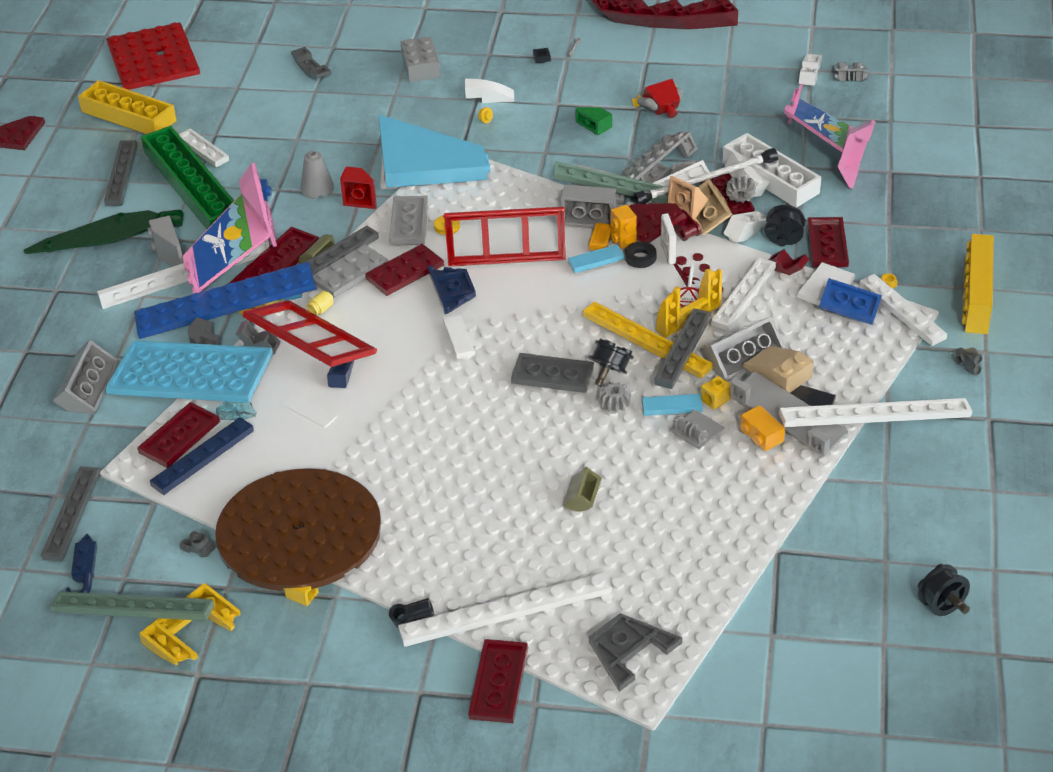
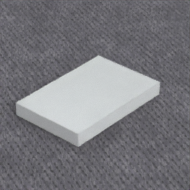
M822 262L799 290L797 298L820 305L829 278L850 285L855 279V274Z

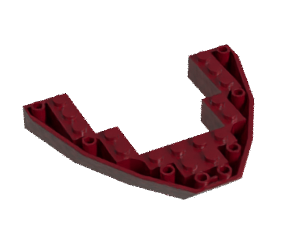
M591 0L603 14L615 23L649 28L686 30L738 26V9L729 0H703L686 6H682L677 0H669L652 6H648L643 0Z

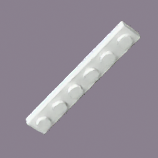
M759 257L713 317L711 326L729 331L774 271L776 262Z
M873 274L860 280L859 286L862 289L882 295L880 304L931 346L947 339V333L878 276Z

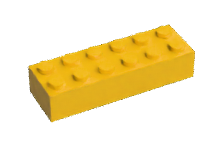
M100 80L78 95L81 112L145 134L168 127L177 121L173 104Z
M971 234V241H967L966 244L967 253L964 258L963 277L965 278L963 282L964 301L962 312L964 313L962 315V324L965 325V332L988 334L993 306L994 235Z

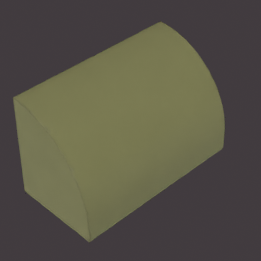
M328 234L321 236L299 257V264L305 263L335 245L333 236Z
M588 467L583 468L572 477L563 507L577 512L592 508L602 477Z

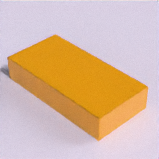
M595 224L589 242V250L608 247L611 239V224Z

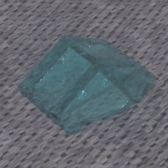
M225 401L216 408V413L220 420H237L239 417L249 419L256 417L257 414L251 402Z

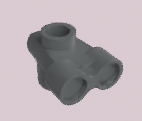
M973 347L969 349L958 348L955 356L956 363L965 366L970 373L979 375L982 370L980 366L983 359L982 355Z
M197 531L191 532L189 538L182 540L180 543L181 550L187 553L199 554L200 557H207L215 549L214 544L208 540L206 534Z

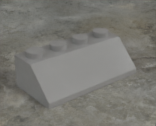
M771 316L701 348L704 358L713 363L712 370L727 381L747 371L743 364L767 347L785 348V345Z
M89 340L77 351L53 401L68 412L94 414L106 392L105 388L120 361Z

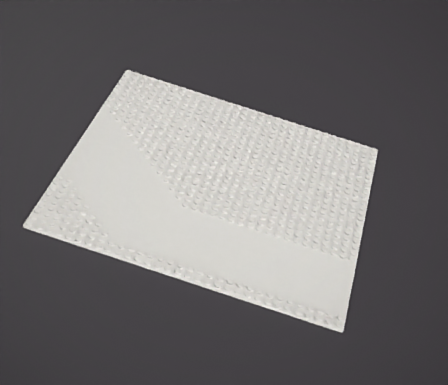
M488 159L490 173H487V180L402 186L353 232L355 233L367 225L377 231L379 239L367 246L390 261L418 246L414 244L390 245L389 236L393 196H428L424 245L444 260V266L437 270H444V267L467 269L476 291V297L452 312L444 314L429 274L388 296L365 279L333 298L334 304L321 315H317L377 348L376 354L354 360L346 388L328 387L327 374L331 368L330 366L277 337L281 341L276 353L272 355L249 403L177 398L100 472L102 478L215 530L218 518L229 500L241 489L260 478L275 472L304 468L326 469L344 474L361 483L373 495L380 510L381 529L377 546L369 558L359 568H353L344 574V578L332 584L389 610L395 604L407 605L429 598L434 609V616L605 572L611 586V594L448 635L447 637L482 652L484 639L526 642L529 648L524 668L525 673L649 730H655L865 423L840 424L848 430V434L823 457L786 432L784 442L764 451L747 434L741 431V414L750 409L732 397L730 401L715 410L702 402L703 412L700 413L724 426L725 429L700 450L669 431L675 425L673 422L675 416L682 415L686 417L689 413L644 416L642 397L701 394V386L718 375L711 370L700 379L683 369L673 389L654 385V378L665 359L583 316V310L595 301L662 336L656 331V320L662 301L671 294L676 286L683 288L686 285L674 265L668 263L661 244V236L650 243L656 248L657 259L653 265L646 268L630 266L625 260L626 248H623L621 250L624 253V260L574 273L568 263V258L595 251L589 250V242L594 228L565 225L566 260L448 266L446 235H441L434 229V221L444 215V213L561 207V195L564 184ZM557 215L528 217L530 252L558 251ZM521 217L488 219L490 255L523 253ZM481 219L461 220L460 229L453 234L455 256L483 255ZM675 232L676 258L678 256L687 258L685 265L678 266L683 270L684 267H690L693 263V277L700 280H693L695 284H692L691 287L700 288L704 272L699 270L700 264H708L712 271L722 270L723 292L721 294V307L757 259L761 257L768 260L772 256L771 254L709 233L706 235L701 233L699 236H692L687 241H682ZM612 238L610 239L608 247L616 245V243L612 241ZM636 253V254H634L635 256H638V257L647 256L646 253ZM701 253L703 260H693V254ZM804 266L802 270L791 275L774 270L729 331L711 326V320L721 307L712 311L711 320L693 353L704 358L701 348L759 320L772 316L785 348L800 351L814 361L812 378L802 384L803 386L835 394L836 399L833 405L879 403L923 338L880 303L873 325L819 308V305L797 298L799 290L816 271V269ZM852 282V283L850 284V285H852V286L861 288V287L859 286L860 284H857V283H854V282ZM316 286L315 290L302 293V298L290 301L307 310L306 305L308 301L323 290ZM908 301L931 321L935 322L939 315L937 310ZM291 310L263 317L277 326L305 320L304 317ZM462 315L475 349V355L457 359L443 319ZM316 324L287 331L307 343L336 336ZM258 325L253 326L258 333L265 331V329ZM681 330L668 336L666 339L675 342ZM600 338L615 343V347H624L633 351L631 355L634 358L629 360L625 369L627 374L609 370L602 386L604 387L605 383L611 384L612 381L627 385L631 392L630 405L625 408V411L618 410L617 413L616 411L609 413L608 409H602V406L599 404L598 396L601 386L595 383L602 366L590 360L588 356L593 354L596 347L594 342L595 340L599 341ZM239 340L233 346H243L244 343ZM344 340L318 347L317 349L330 356H335L359 348ZM519 353L594 362V370L587 393L511 384V376ZM747 370L735 377L745 381L752 372ZM733 377V378H731V379H729V380H727V381L730 383V381H732L735 377ZM296 394L335 414L337 418L324 428L282 404ZM189 402L218 415L220 422L179 459L239 417L253 425L254 432L164 496L151 487L150 480L167 468L139 454L137 447ZM588 467L602 477L592 508L577 512L563 507L572 477L583 468ZM620 613L682 637V644L668 655L650 643L623 665L635 674V681L620 692L589 643L590 635Z

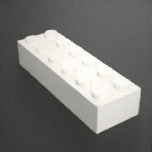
M746 133L723 146L722 163H726L732 151H735L744 160H749L772 147ZM777 151L778 161L752 165L755 170L770 182L766 190L796 208L820 194L821 176Z

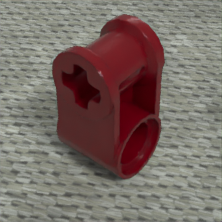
M681 209L686 218L673 226L677 235L682 241H687L692 236L701 235V228L698 222L687 211Z

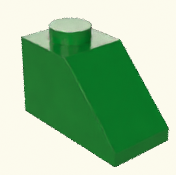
M577 107L575 109L576 123L596 135H600L612 128V114L601 107Z

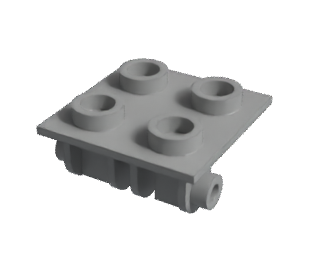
M838 62L837 65H833L834 69L838 71V73H835V79H838V81H846V72L847 81L850 80V72H852V81L855 79V72L856 81L867 79L865 71H868V68L862 62H853V65H847L846 62Z
M694 409L686 417L682 415L675 416L673 419L675 425L669 431L700 450L722 432L725 427Z

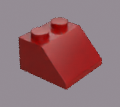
M346 166L340 177L343 206L376 209L374 180L363 168Z

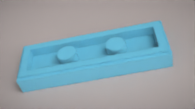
M616 244L568 258V263L574 273L624 260V253Z
M701 394L642 397L644 416L691 413L694 409L703 412Z

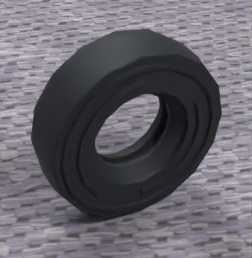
M648 242L631 243L625 250V260L632 267L646 268L653 265L657 259L656 248ZM636 253H646L647 256L638 257V256H635L634 254H636Z

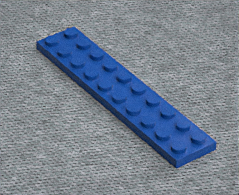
M300 263L295 266L282 268L274 272L136 310L134 315L138 337L142 339L188 326L197 317L209 320L315 290L316 286L310 263Z

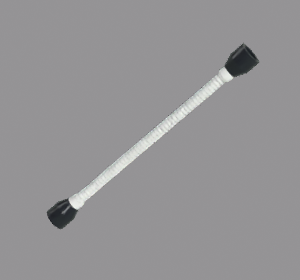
M775 148L767 149L755 158L684 181L694 185L750 165L772 163L778 161V153ZM669 185L656 190L634 193V200L636 204H647L657 196L669 193Z

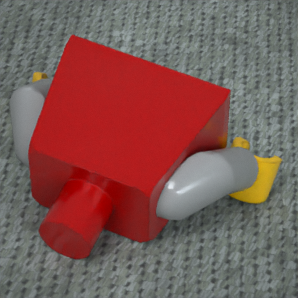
M673 79L662 81L645 87L643 96L637 95V98H632V104L634 107L644 105L653 110L657 115L667 113L669 118H674L678 114L676 109L682 100V89L677 87Z

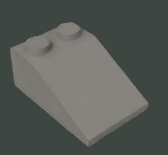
M170 216L149 220L150 228H147L149 238H153V241L150 242L152 251H156L158 258L171 267L183 264L181 247Z

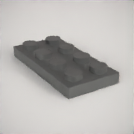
M519 353L511 376V384L587 393L594 370V362Z

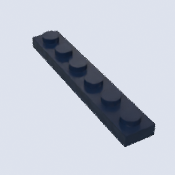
M239 417L150 480L151 487L164 496L254 432L253 425Z

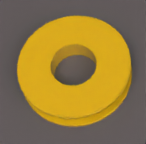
M443 215L434 221V229L437 233L446 235ZM452 221L453 234L460 229V221Z

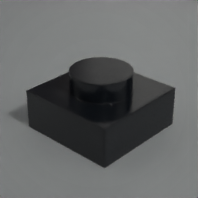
M548 48L533 49L535 63L551 61Z

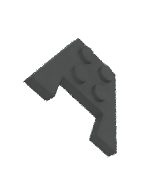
M620 613L590 635L589 643L620 692L635 681V674L623 665L650 643L668 655L682 644V637Z

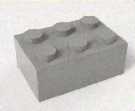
M431 37L400 41L402 59L409 82L440 78L439 60Z
M564 184L561 195V207L564 206L565 225L594 228L596 223L611 224V209L617 208L616 189Z

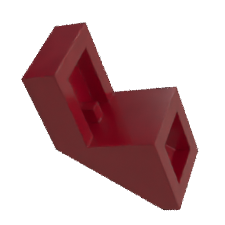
M783 249L773 254L768 260L776 262L775 271L791 275L802 270L809 261V258L804 254L793 260Z

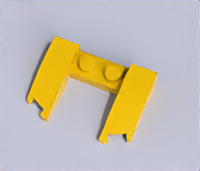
M705 270L700 283L698 299L681 309L680 288L676 286L671 294L662 301L657 315L656 331L667 338L683 328L694 308L712 312L721 307L722 270Z
M203 583L185 597L212 599L214 607L208 619L229 631L234 629L233 621L236 616H240V610L206 583ZM158 618L139 633L141 644L174 665H178V662L190 658L192 660L198 658V654L174 635L192 620Z

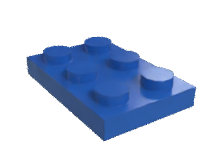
M829 278L819 308L873 325L882 295Z

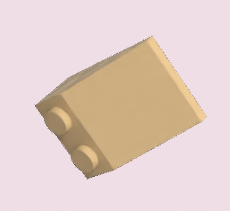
M710 179L698 187L708 198V201L695 218L703 235H706L732 215L722 194Z
M769 346L745 362L743 367L752 373L757 372L791 393L812 378L814 361L800 351Z

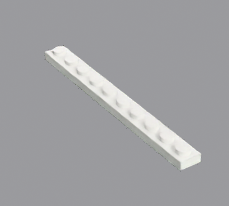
M268 239L234 266L256 259L269 247ZM183 263L97 291L102 309L187 282V275L190 273L185 270Z
M966 398L785 407L780 408L779 416L784 427L962 418L971 417L973 411Z
M604 572L398 625L399 633L405 647L611 594V586Z

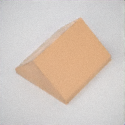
M670 176L668 203H676L680 209L687 211L695 220L708 201V198L698 187Z

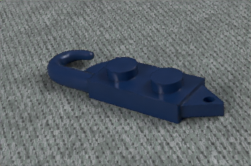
M88 533L79 543H75L71 570L72 579L75 582L83 583V588L78 593H89L92 586V578L94 577L97 543L91 539ZM69 587L66 588V592H71Z

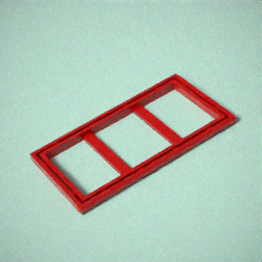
M564 206L444 213L448 266L566 260ZM557 215L558 251L530 252L528 217ZM521 217L523 253L490 255L488 219ZM481 219L483 255L455 256L452 221Z
M290 300L243 311V318L330 367L377 353V348ZM291 310L304 317L305 320L277 326L261 316ZM316 324L336 336L307 343L287 331ZM344 340L359 348L335 356H330L317 349L318 347Z

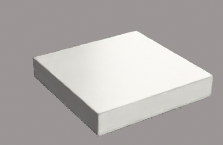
M662 214L661 244L668 263L676 264V234L669 215Z

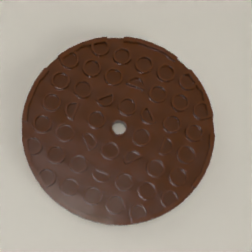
M312 468L275 472L252 482L229 500L216 524V544L219 555L226 567L237 573V577L249 584L276 591H283L284 588L308 586L314 589L344 578L345 573L353 568H359L369 558L380 538L381 516L378 504L369 490L358 481L344 474L326 469Z

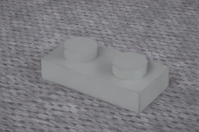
M657 163L643 175L645 182L654 183L669 176L671 168Z

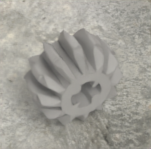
M738 175L737 178L732 176L731 180L727 183L726 193L730 200H735L736 203L739 201L744 203L745 200L750 202L751 198L755 195L756 185L752 178H747L746 175L743 177Z
M612 381L611 384L605 383L604 387H600L598 401L602 409H608L609 413L611 411H616L617 413L618 410L625 411V408L629 407L631 392L627 385Z

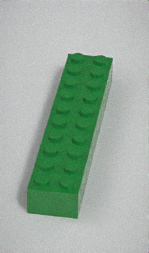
M171 125L141 136L144 153L202 225L208 229L234 202L233 198Z

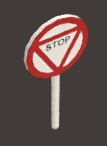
M693 263L690 266L688 287L680 288V308L698 299L699 290L691 287L694 271Z

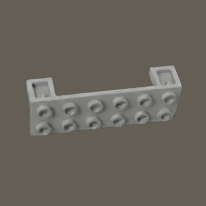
M681 131L672 136L670 134L661 138L662 141L654 144L651 150L642 154L643 157L635 160L631 167L624 169L620 176L645 182L643 175L677 146L684 158L690 157L698 150L691 133H682Z
M753 372L745 381H741L737 377L730 381V397L750 410L761 405L782 425L783 423L779 416L780 408L809 406L757 372ZM840 424L785 427L786 433L823 457L848 434V430Z

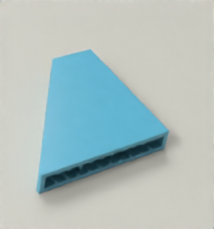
M379 115L386 188L487 180V173H490V163H488V153H485L484 146Z

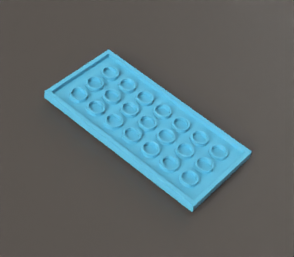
M133 340L105 389L107 394L249 403L273 355L272 348Z

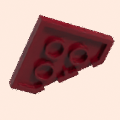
M27 116L1 125L0 148L25 151L45 124L44 117Z
M676 203L629 205V208L636 215V240L638 242L651 243L661 236L662 214L669 215L673 226L686 218V215Z

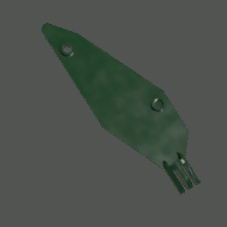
M180 209L161 211L159 213L150 210L130 213L120 212L43 239L24 249V253L52 252L54 250L113 243L147 231V228H150L149 220L170 216L173 227L183 225L184 213Z

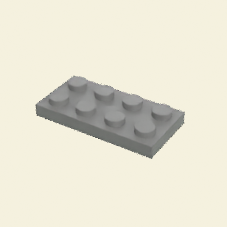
M393 196L389 236L390 245L425 244L428 196Z
M364 244L314 274V282L317 287L329 292L335 298L365 280V273L388 262V259Z

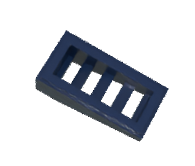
M354 361L331 367L327 374L328 387L346 388Z

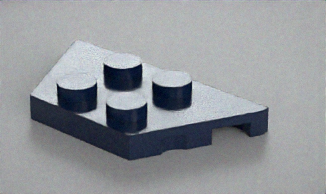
M428 266V273L444 314L452 312L476 297V291L467 269L444 267V270H435L434 266Z

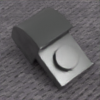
M197 317L189 325L188 336L190 343L221 345L220 336L214 334L212 322Z
M248 320L241 322L236 332V335L244 343L243 346L272 348L273 354L276 353L281 342L275 335L266 330L258 333Z

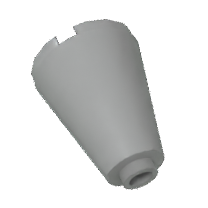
M314 150L309 151L304 156L300 186L303 196L310 199H318L317 196L325 198L334 191V183L321 153Z

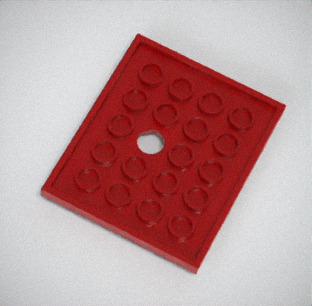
M173 22L169 25L156 26L155 28L127 32L123 35H113L106 38L122 88L131 90L200 74L199 66L181 22ZM164 51V54L158 55V53H156Z

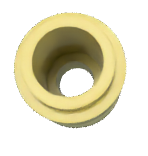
M326 291L319 292L308 301L306 305L307 310L315 315H321L334 304L333 296Z

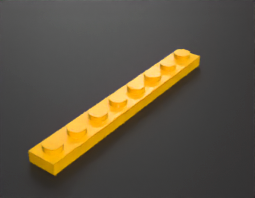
M595 301L583 310V316L663 359L667 357L674 342ZM692 352L684 370L701 379L713 369V363Z

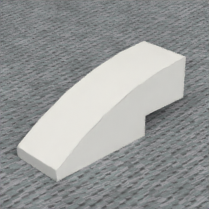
M806 54L800 70L799 84L815 86L822 55Z
M465 79L466 98H482V103L514 102V90L505 85L482 79Z

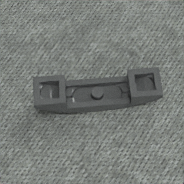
M306 47L291 51L295 62L308 77L317 79L331 74V70L325 65L320 66L312 58L311 52Z

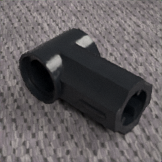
M429 598L407 605L395 604L389 610V617L397 628L401 624L434 616V609ZM404 614L401 619H397L400 615Z

